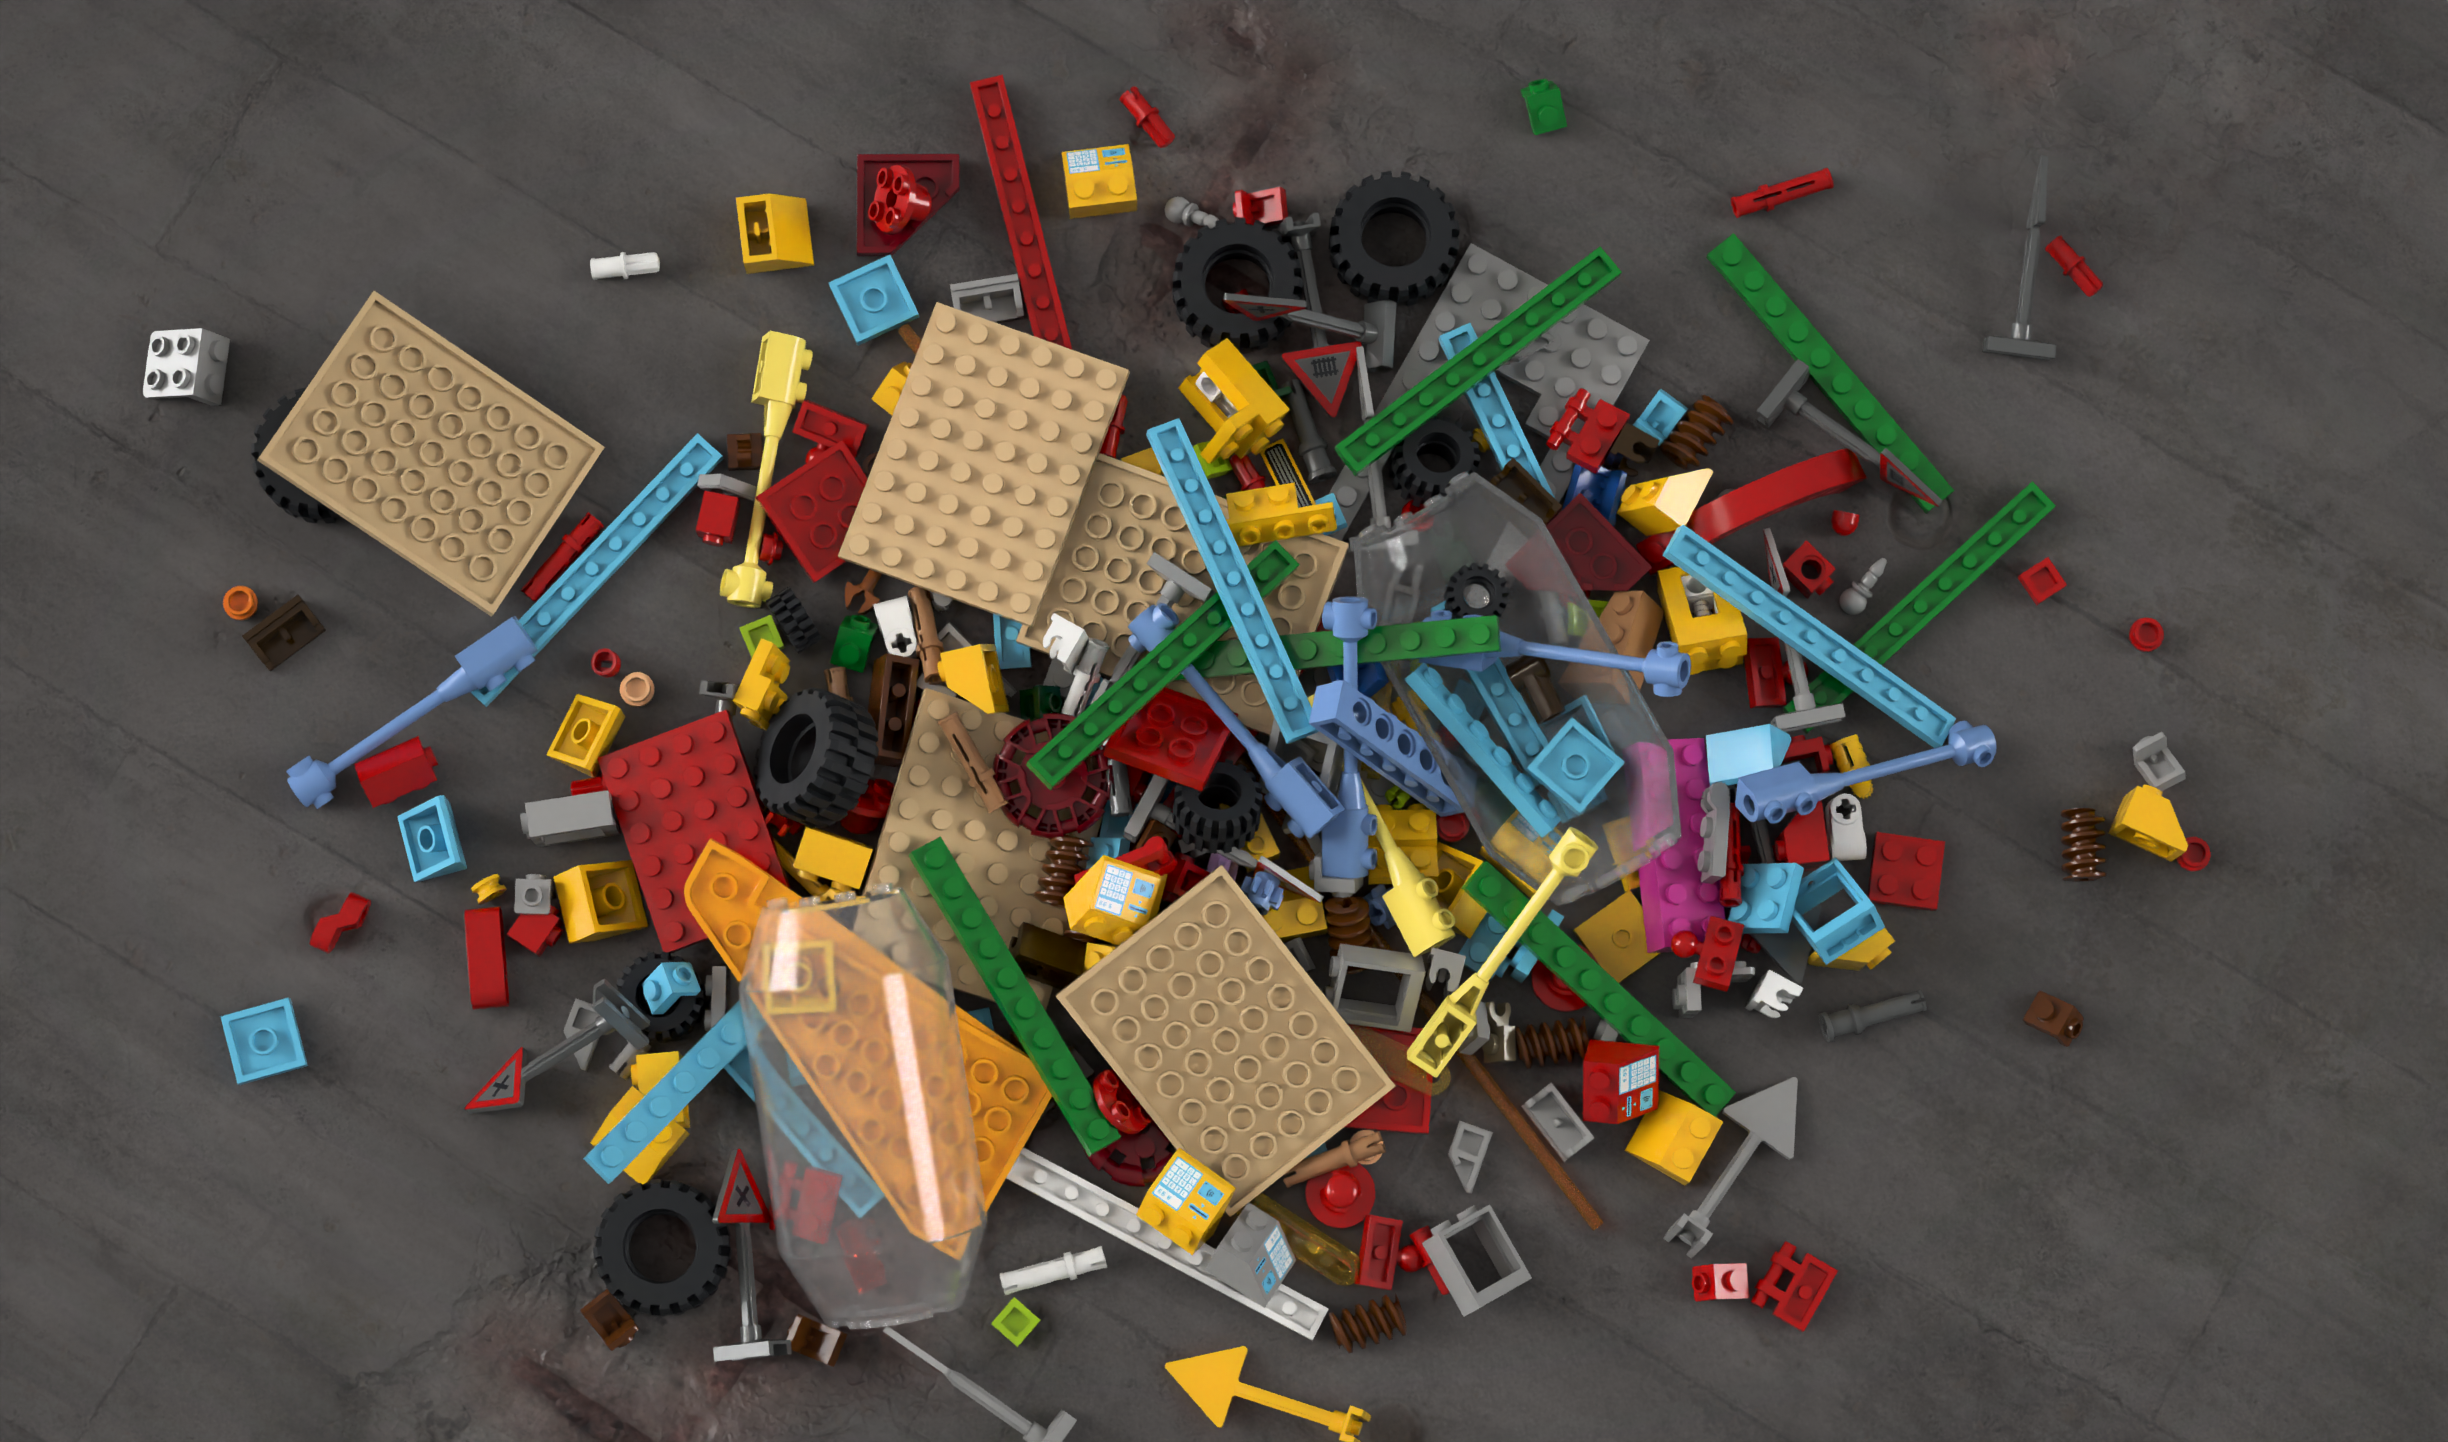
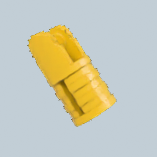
M1858 734L1845 737L1829 745L1840 773L1870 766L1862 744L1859 742ZM1845 746H1846L1847 749H1848V752H1849V754H1850V757H1851V759H1852V761H1853L1854 766H1853L1852 763H1851V760H1850V758H1849V755H1848V753H1847V751H1846ZM1872 780L1849 785L1854 795L1863 799L1871 796L1874 789L1872 787L1873 784H1871Z

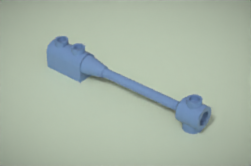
M1338 597L1334 598L1333 602L1325 603L1322 623L1324 629L1333 630V636L1343 641V680L1351 683L1353 688L1358 690L1357 642L1368 635V629L1376 627L1377 611L1375 608H1368V599ZM1344 749V771H1342L1337 800L1343 805L1345 810L1322 830V876L1361 878L1367 876L1369 869L1373 870L1377 865V850L1368 848V835H1375L1378 821L1376 815L1368 814V805L1366 804L1361 776L1358 771V758Z
M1159 603L1157 606L1151 605L1129 624L1128 628L1133 633L1128 638L1129 643L1140 653H1143L1146 649L1149 652L1152 651L1175 630V627L1179 624L1178 616L1164 603ZM1192 664L1181 673L1247 749L1249 757L1265 783L1264 787L1269 791L1264 796L1266 803L1275 811H1280L1283 808L1292 819L1287 822V826L1296 837L1302 838L1306 834L1309 839L1313 838L1345 810L1343 805L1300 756L1286 763L1263 743H1259Z
M1436 610L1431 612V617H1426L1423 622L1452 619V613L1447 610ZM1470 614V615L1463 616V618L1482 617V616H1481V615H1477V614ZM1500 631L1501 652L1419 659V663L1424 662L1425 664L1483 672L1497 661V657H1519L1526 655L1643 672L1648 684H1653V693L1662 697L1680 695L1682 689L1688 683L1691 672L1689 654L1678 652V644L1675 642H1660L1657 644V649H1651L1645 658L1527 642Z
M516 616L511 617L455 655L461 667L436 688V691L328 764L317 759L313 761L309 755L289 768L286 772L290 776L287 781L291 789L305 807L314 804L316 809L320 808L334 798L331 791L336 788L337 774L444 701H451L474 690H481L485 686L489 691H492L504 683L507 679L503 674L515 666L517 671L520 672L536 661L532 656L533 653L538 651L534 642Z
M1960 721L1949 730L1947 736L1948 745L1844 773L1810 774L1799 761L1738 777L1735 806L1750 822L1767 819L1770 823H1778L1789 812L1797 811L1800 815L1811 813L1816 807L1817 802L1840 791L1845 786L1950 758L1959 766L1976 763L1979 767H1985L1992 762L1996 754V740L1988 726L1980 725L1973 727L1968 721Z

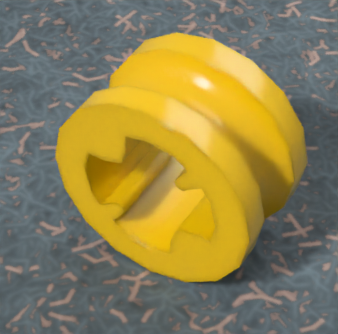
M499 874L486 877L471 888L473 893L479 895L477 901L480 905L499 897L507 890L505 885L499 884Z

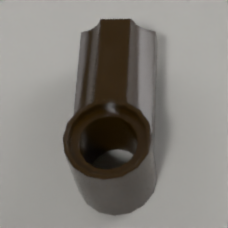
M1524 655L1505 666L1509 679L1516 690L1520 693L1522 692L1537 724L1549 721L1566 711L1549 678L1551 677V672L1544 658Z

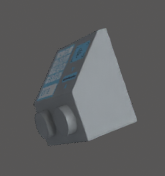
M1247 1203L1218 1245L1205 1271L1265 1308L1295 1264L1296 1258L1279 1221L1253 1204Z

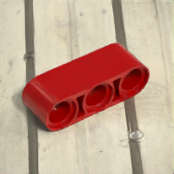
M501 906L467 909L464 913L472 1008L477 1010L509 1006V987Z

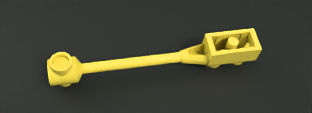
M771 330L762 337L751 403L764 405L765 443L756 496L771 487L779 440L782 438L796 402L803 403L806 396L807 384L800 382L801 370H809L813 355L812 350L805 349L806 340ZM756 496L744 563L734 566L732 570L725 569L720 584V596L727 597V602L747 608H760L762 601L766 602V600L771 598L773 582L765 581L767 573L758 566L766 513L757 501Z
M1315 694L1308 697V701L1311 707L1313 705ZM1361 778L1366 804L1368 805V814L1377 816L1378 825L1375 835L1385 852L1384 857L1393 885V889L1382 897L1415 958L1430 952L1432 947L1438 949L1456 936L1452 929L1455 924V918L1448 909H1442L1435 897L1439 892L1437 883L1431 878H1425L1424 874L1418 871L1401 848L1397 847Z
M1569 827L1549 855L1553 865L1551 872L1479 971L1469 977L1451 995H1447L1407 1050V1059L1435 1078L1439 1076L1476 1025V1010L1492 975L1565 876L1578 877L1581 871L1587 867L1589 860L1598 849L1597 844L1581 831Z

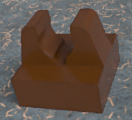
M761 433L727 434L729 471L760 469L763 455Z

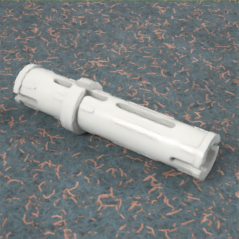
M1095 638L1088 639L1081 662L1073 670L1075 677L1061 711L1063 714L1078 717L1085 710L1094 683H1098L1101 675L1099 671L1110 646Z
M1102 1246L1075 1254L1066 1252L1063 1253L1064 1257L1000 1273L1004 1293L1009 1295L1020 1290L1069 1277L1070 1280L1078 1279L1077 1275L1107 1268Z

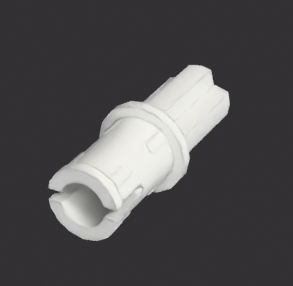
M621 252L620 256L591 258L590 268L593 280L620 276L628 279L629 275L658 272L660 260L655 252L626 255L625 252Z

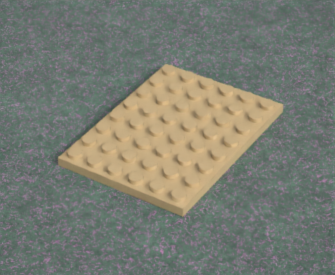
M373 291L257 461L492 617L605 447L382 295Z
M936 302L838 557L1033 628L1130 371Z
M1099 453L1033 628L1022 624L1016 639L1018 644L1050 655V649L1056 637L1051 640V645L1047 649L1043 646V638L1052 624L1051 617L1055 613L1084 629L1089 638L1101 640L1110 646L1104 657L1099 674L1111 678L1115 666L1130 645L1128 638L1133 633L1128 628L1129 624L1148 607L1156 605L1162 595L1160 591L1167 582L1147 564L1154 552L1217 593L1166 477ZM1215 495L1225 519H1229L1227 499ZM1324 534L1276 540L1300 565L1296 571L1263 599L1266 609L1278 635L1316 632L1322 618L1324 605L1330 598L1347 554L1349 543ZM1274 541L1239 546L1246 565ZM1184 593L1178 604L1174 603L1171 607L1179 618V624L1175 629L1205 602ZM1234 627L1226 632L1218 641L1239 639ZM1147 649L1140 655L1134 666L1149 653ZM1295 670V672H1296V674H1297V676H1298V678H1299V675H1300V673H1301V670ZM1255 674L1205 679L1233 712L1238 713V719L1246 728L1270 736L1274 715ZM1187 680L1174 681L1166 686V688L1204 701Z
M925 688L851 932L919 979L996 1003L909 858V855L912 851L941 836L1009 949L1012 936L1018 938L1019 927L1023 922L1062 936L1065 930H1070L1067 923L1066 910L1043 904L1034 897V892L1046 890L1038 884L1040 877H1049V875L1042 871V865L1053 863L1045 857V853L1049 850L1057 849L1049 844V839L1033 836L1031 831L1023 826L1016 827L1000 808L990 814L988 813V809L975 786L971 788L968 781L971 779L955 754L941 726L937 723L945 717L958 712L961 721L987 767L991 769L995 754H999L1005 744L1003 739L1014 727L1025 720L1005 713L987 714L971 702ZM1047 731L1036 734L1038 744L1050 741ZM1017 749L1011 761L1021 766L1027 753ZM1096 757L1085 759L1089 771L1099 769ZM1018 780L1009 783L1013 795L1022 792ZM1087 787V792L1081 799L1091 803L1097 791ZM1032 803L1028 814L1038 819L1042 809ZM1070 808L1058 811L1061 821L1073 818ZM1102 817L1093 826L1080 834L1075 831L1065 835L1091 841V837H1097ZM1083 848L1082 852L1088 855L1089 848ZM1079 861L1078 865L1086 870L1087 861ZM1026 978L1046 1011L1053 987Z
M1222 865L1055 995L1176 1150L1181 1148L1236 1187L1225 1210L1229 1217L1234 1215L1395 1087V1084Z

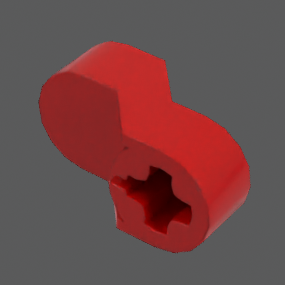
M351 892L338 914L319 919L312 933L310 946L329 954L335 947L342 932L358 929L362 926L370 909L371 900Z

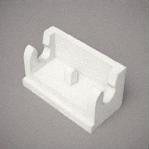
M1053 613L1051 617L1052 624L1043 638V646L1047 649L1051 645V640L1056 637L1050 649V658L1054 659L1057 656V660L1061 661L1064 665L1063 669L1073 674L1075 666L1082 659L1089 637L1084 629Z
M1768 970L1760 978L1745 1008L1749 1011L1755 1009L1770 1018H1778L1780 1013L1776 1010L1787 1011L1788 1006L1784 1003L1791 1004L1795 997L1800 996L1803 987Z

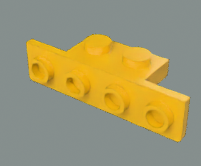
M1295 482L1226 494L1229 519H1226L1238 547L1337 530L1333 502L1298 507Z

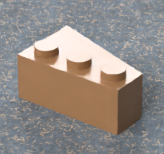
M1643 590L1614 592L1580 649L1645 658L1654 647L1664 610ZM1571 662L1559 683L1576 699L1588 694L1592 703L1631 702L1638 699L1644 674L1638 671Z

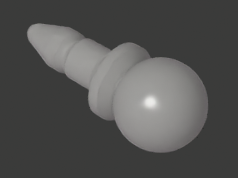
M1177 196L1169 199L1164 209L1169 221L1176 224L1184 222V225L1189 227L1195 223L1201 226L1207 225L1211 229L1215 227V222L1219 220L1214 215H1208L1200 211L1197 204H1190L1183 197Z
M1881 558L1871 565L1869 571L1860 580V583L1854 580L1852 588L1842 592L1839 604L1845 613L1856 615L1865 609L1867 598H1871L1873 595L1869 589L1874 586L1878 577L1883 574L1887 563L1885 558Z

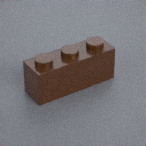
M886 653L874 660L868 713L871 714L876 724L875 728L879 738L876 742V746L879 749L878 758H875L874 764L891 767L902 764L911 734L919 659Z

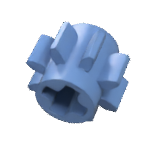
M1256 872L1254 879L1245 876L1240 888L1261 915H1266L1270 908L1278 910L1284 897L1282 894L1284 889L1279 887L1280 880L1267 872Z
M1379 884L1363 897L1369 904L1370 920L1374 926L1384 923L1385 927L1390 929L1396 924L1382 897L1393 887L1386 889L1383 884Z

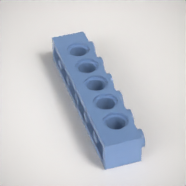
M1335 680L1332 683L1316 687L1309 720L1311 726L1440 817L1468 812L1475 775L1463 767L1461 762L1449 757L1441 751L1440 747L1431 744L1420 736L1416 730L1409 728L1399 721L1394 714L1388 713L1378 706L1373 699L1364 696L1353 688L1351 683L1344 680Z

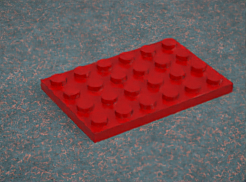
M723 710L598 758L600 769L607 789L612 795V804L663 952L671 954L709 939L687 907L684 888L691 871L710 838L741 854L790 888L769 825H766V816L728 710Z

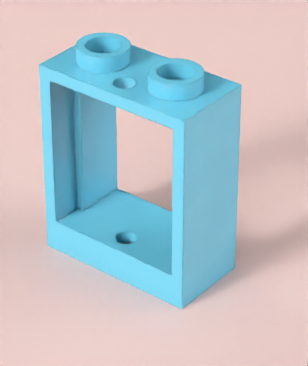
M1836 857L1801 879L1791 921L1826 965L1885 928L1874 904ZM1844 889L1856 905L1814 931L1802 915Z

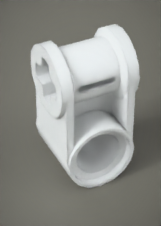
M907 596L873 604L888 654L917 659L916 646L918 644ZM902 641L907 646V652L900 653L898 643Z
M1844 793L1830 800L1825 807L1830 860L1835 857L1838 861L1865 859L1867 846L1860 802L1851 794ZM1841 804L1843 808H1849L1850 814L1846 815L1844 819L1842 813L1836 812V808Z

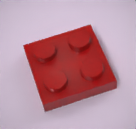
M1876 832L1867 897L1874 903L1936 911L1945 841Z

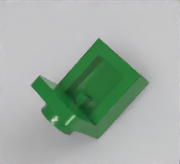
M1538 79L1528 84L1529 87L1521 89V95L1526 101L1531 129L1534 135L1567 127L1560 89L1553 81Z
M846 615L839 626L830 663L863 673L866 669L873 638L878 631L879 625L872 623L869 618L862 615Z

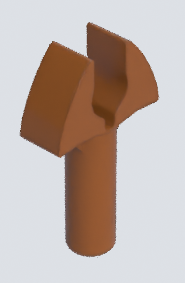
M869 569L862 583L853 585L850 582L846 583L845 604L847 610L850 608L853 599L856 596L862 595V593H864L865 603L859 609L858 615L869 613L874 609L873 604L881 603L880 599L875 597L873 593L876 584L882 576L881 573Z

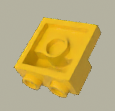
M762 638L733 702L741 709L740 714L750 719V724L767 731L772 715L779 712V706L784 701H787L788 698L779 688V684H783L789 675L790 660L774 643Z
M1387 804L1377 805L1376 807L1397 847L1401 848L1418 871L1424 874L1425 878H1431L1438 883L1436 813L1423 804H1412L1407 810H1393V807ZM1368 835V848L1376 849L1378 854L1375 869H1369L1368 885L1392 884L1384 857L1385 852L1376 835Z

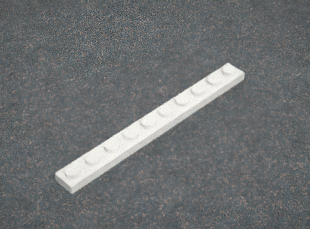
M1024 1147L1006 1177L1007 1180L1310 1340H1313L1329 1310L1327 1307L1283 1284L1279 1286L1266 1307H1262L1205 1271L1216 1251L1215 1248L1204 1243L1191 1255L1136 1215L1139 1208Z

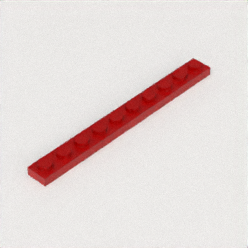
M1003 75L970 82L1033 336L1072 349Z

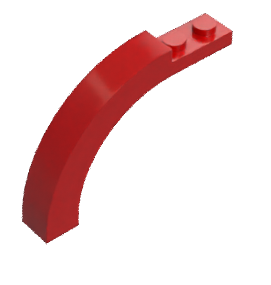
M1848 448L1829 452L1776 471L1701 506L1692 512L1686 527L1710 544H1713L1736 531L1785 509L1819 497L1839 494L1865 480L1867 477L1856 454ZM1676 530L1655 534L1636 544L1640 555L1652 566L1648 571L1650 575H1656L1658 570L1667 569L1675 565L1662 555Z

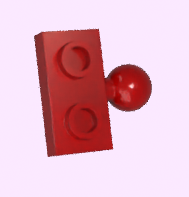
M806 399L802 403L792 433L818 443L817 447L810 449L806 454L805 463H808L841 440H843L853 457H857L869 424Z
M1748 638L1747 654L1744 655L1750 709L1777 708L1787 705L1784 681L1790 685H1793L1788 660L1782 665L1779 638ZM1803 661L1806 677H1808L1809 669L1807 664Z
M1710 916L1703 942L1698 941L1697 936L1688 930L1679 931L1672 937L1671 949L1675 955L1680 958H1689L1694 954L1699 955L1693 983L1725 992L1728 991L1744 925Z
M1365 1215L1355 1277L1356 1285L1392 1290L1396 1263H1398L1403 1271L1409 1273L1421 1269L1424 1261L1415 1245H1405L1399 1249L1402 1220Z

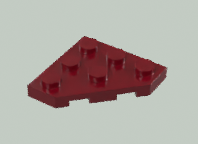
M857 154V256H887L889 254L892 256L960 190L959 154ZM901 165L908 167L913 172L916 183L926 187L931 195L932 204L930 212L924 220H910L901 231L891 234L881 231L877 227L876 222L869 219L868 210L870 204L874 201L878 186L877 175L880 169Z
M1581 493L1506 564L1529 589L1628 591L1652 568L1639 552Z

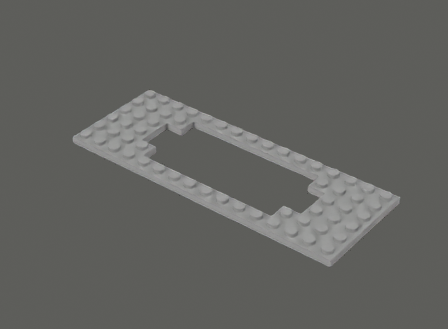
M1470 243L1377 407L1374 416L1448 361L1438 340L1440 335L1471 323L1479 338L1492 328L1494 319L1502 321L1548 285ZM1582 304L1547 331L1556 334L1553 343L1520 362L1508 360L1495 370L1494 373L1540 397L1524 427L1549 439L1551 427L1555 421H1560L1566 411L1564 406L1570 397L1576 395L1579 388H1583L1591 394L1586 405L1593 410L1600 399L1614 406L1650 340ZM1577 418L1571 430L1579 434L1586 422ZM1563 442L1558 450L1550 449L1540 466L1555 499L1559 503L1569 487L1575 466L1574 462L1566 459L1567 452L1571 446ZM1392 448L1390 451H1388L1386 454L1380 457L1381 471L1383 470L1385 464L1391 456L1394 448ZM1346 464L1343 467L1329 494L1334 493L1348 527L1327 536L1341 541L1344 539L1370 493L1367 468L1355 476ZM1513 518L1510 519L1486 562L1489 565V570L1493 571L1496 568L1500 571L1498 576L1500 578L1504 576L1507 581L1505 588L1509 587V592L1518 577L1506 564L1533 539ZM1474 584L1466 601L1473 608L1485 607L1489 603V593L1483 586ZM1392 661L1386 670L1389 682L1371 697L1378 706L1388 713H1392L1390 703L1396 701V697L1407 693L1410 695L1415 694L1414 690L1412 692L1404 687L1407 665L1401 661ZM1432 664L1428 666L1440 674L1443 680L1442 684L1450 693H1452L1458 678L1461 679L1465 673L1464 669ZM1327 668L1306 669L1299 678L1307 698L1315 694L1317 686L1332 683ZM1421 700L1424 712L1418 714V718L1427 737L1428 733H1431L1435 727L1438 718ZM1259 733L1256 740L1268 746L1270 736ZM1305 737L1306 741L1319 750L1308 766L1314 772L1321 775L1328 744ZM1358 759V771L1375 805H1391L1392 802L1389 803L1387 801L1385 792L1395 784ZM1341 770V774H1340V778H1339L1338 785L1340 784L1341 775H1342V770Z

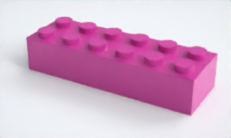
M1704 738L1643 740L1624 748L1648 953L1673 952L1671 949L1672 937L1682 930L1693 932L1697 936L1698 941L1703 942L1710 916L1725 919L1724 906L1719 903L1720 880L1713 884L1702 883V872L1698 870L1699 854L1704 848V838L1700 835V826L1703 817H1706V813L1700 807L1701 800L1703 799L1701 796L1703 795L1702 792L1710 787Z

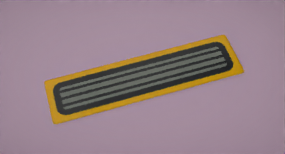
M1284 439L1268 445L1260 452L1276 485L1295 482L1298 507L1316 505Z

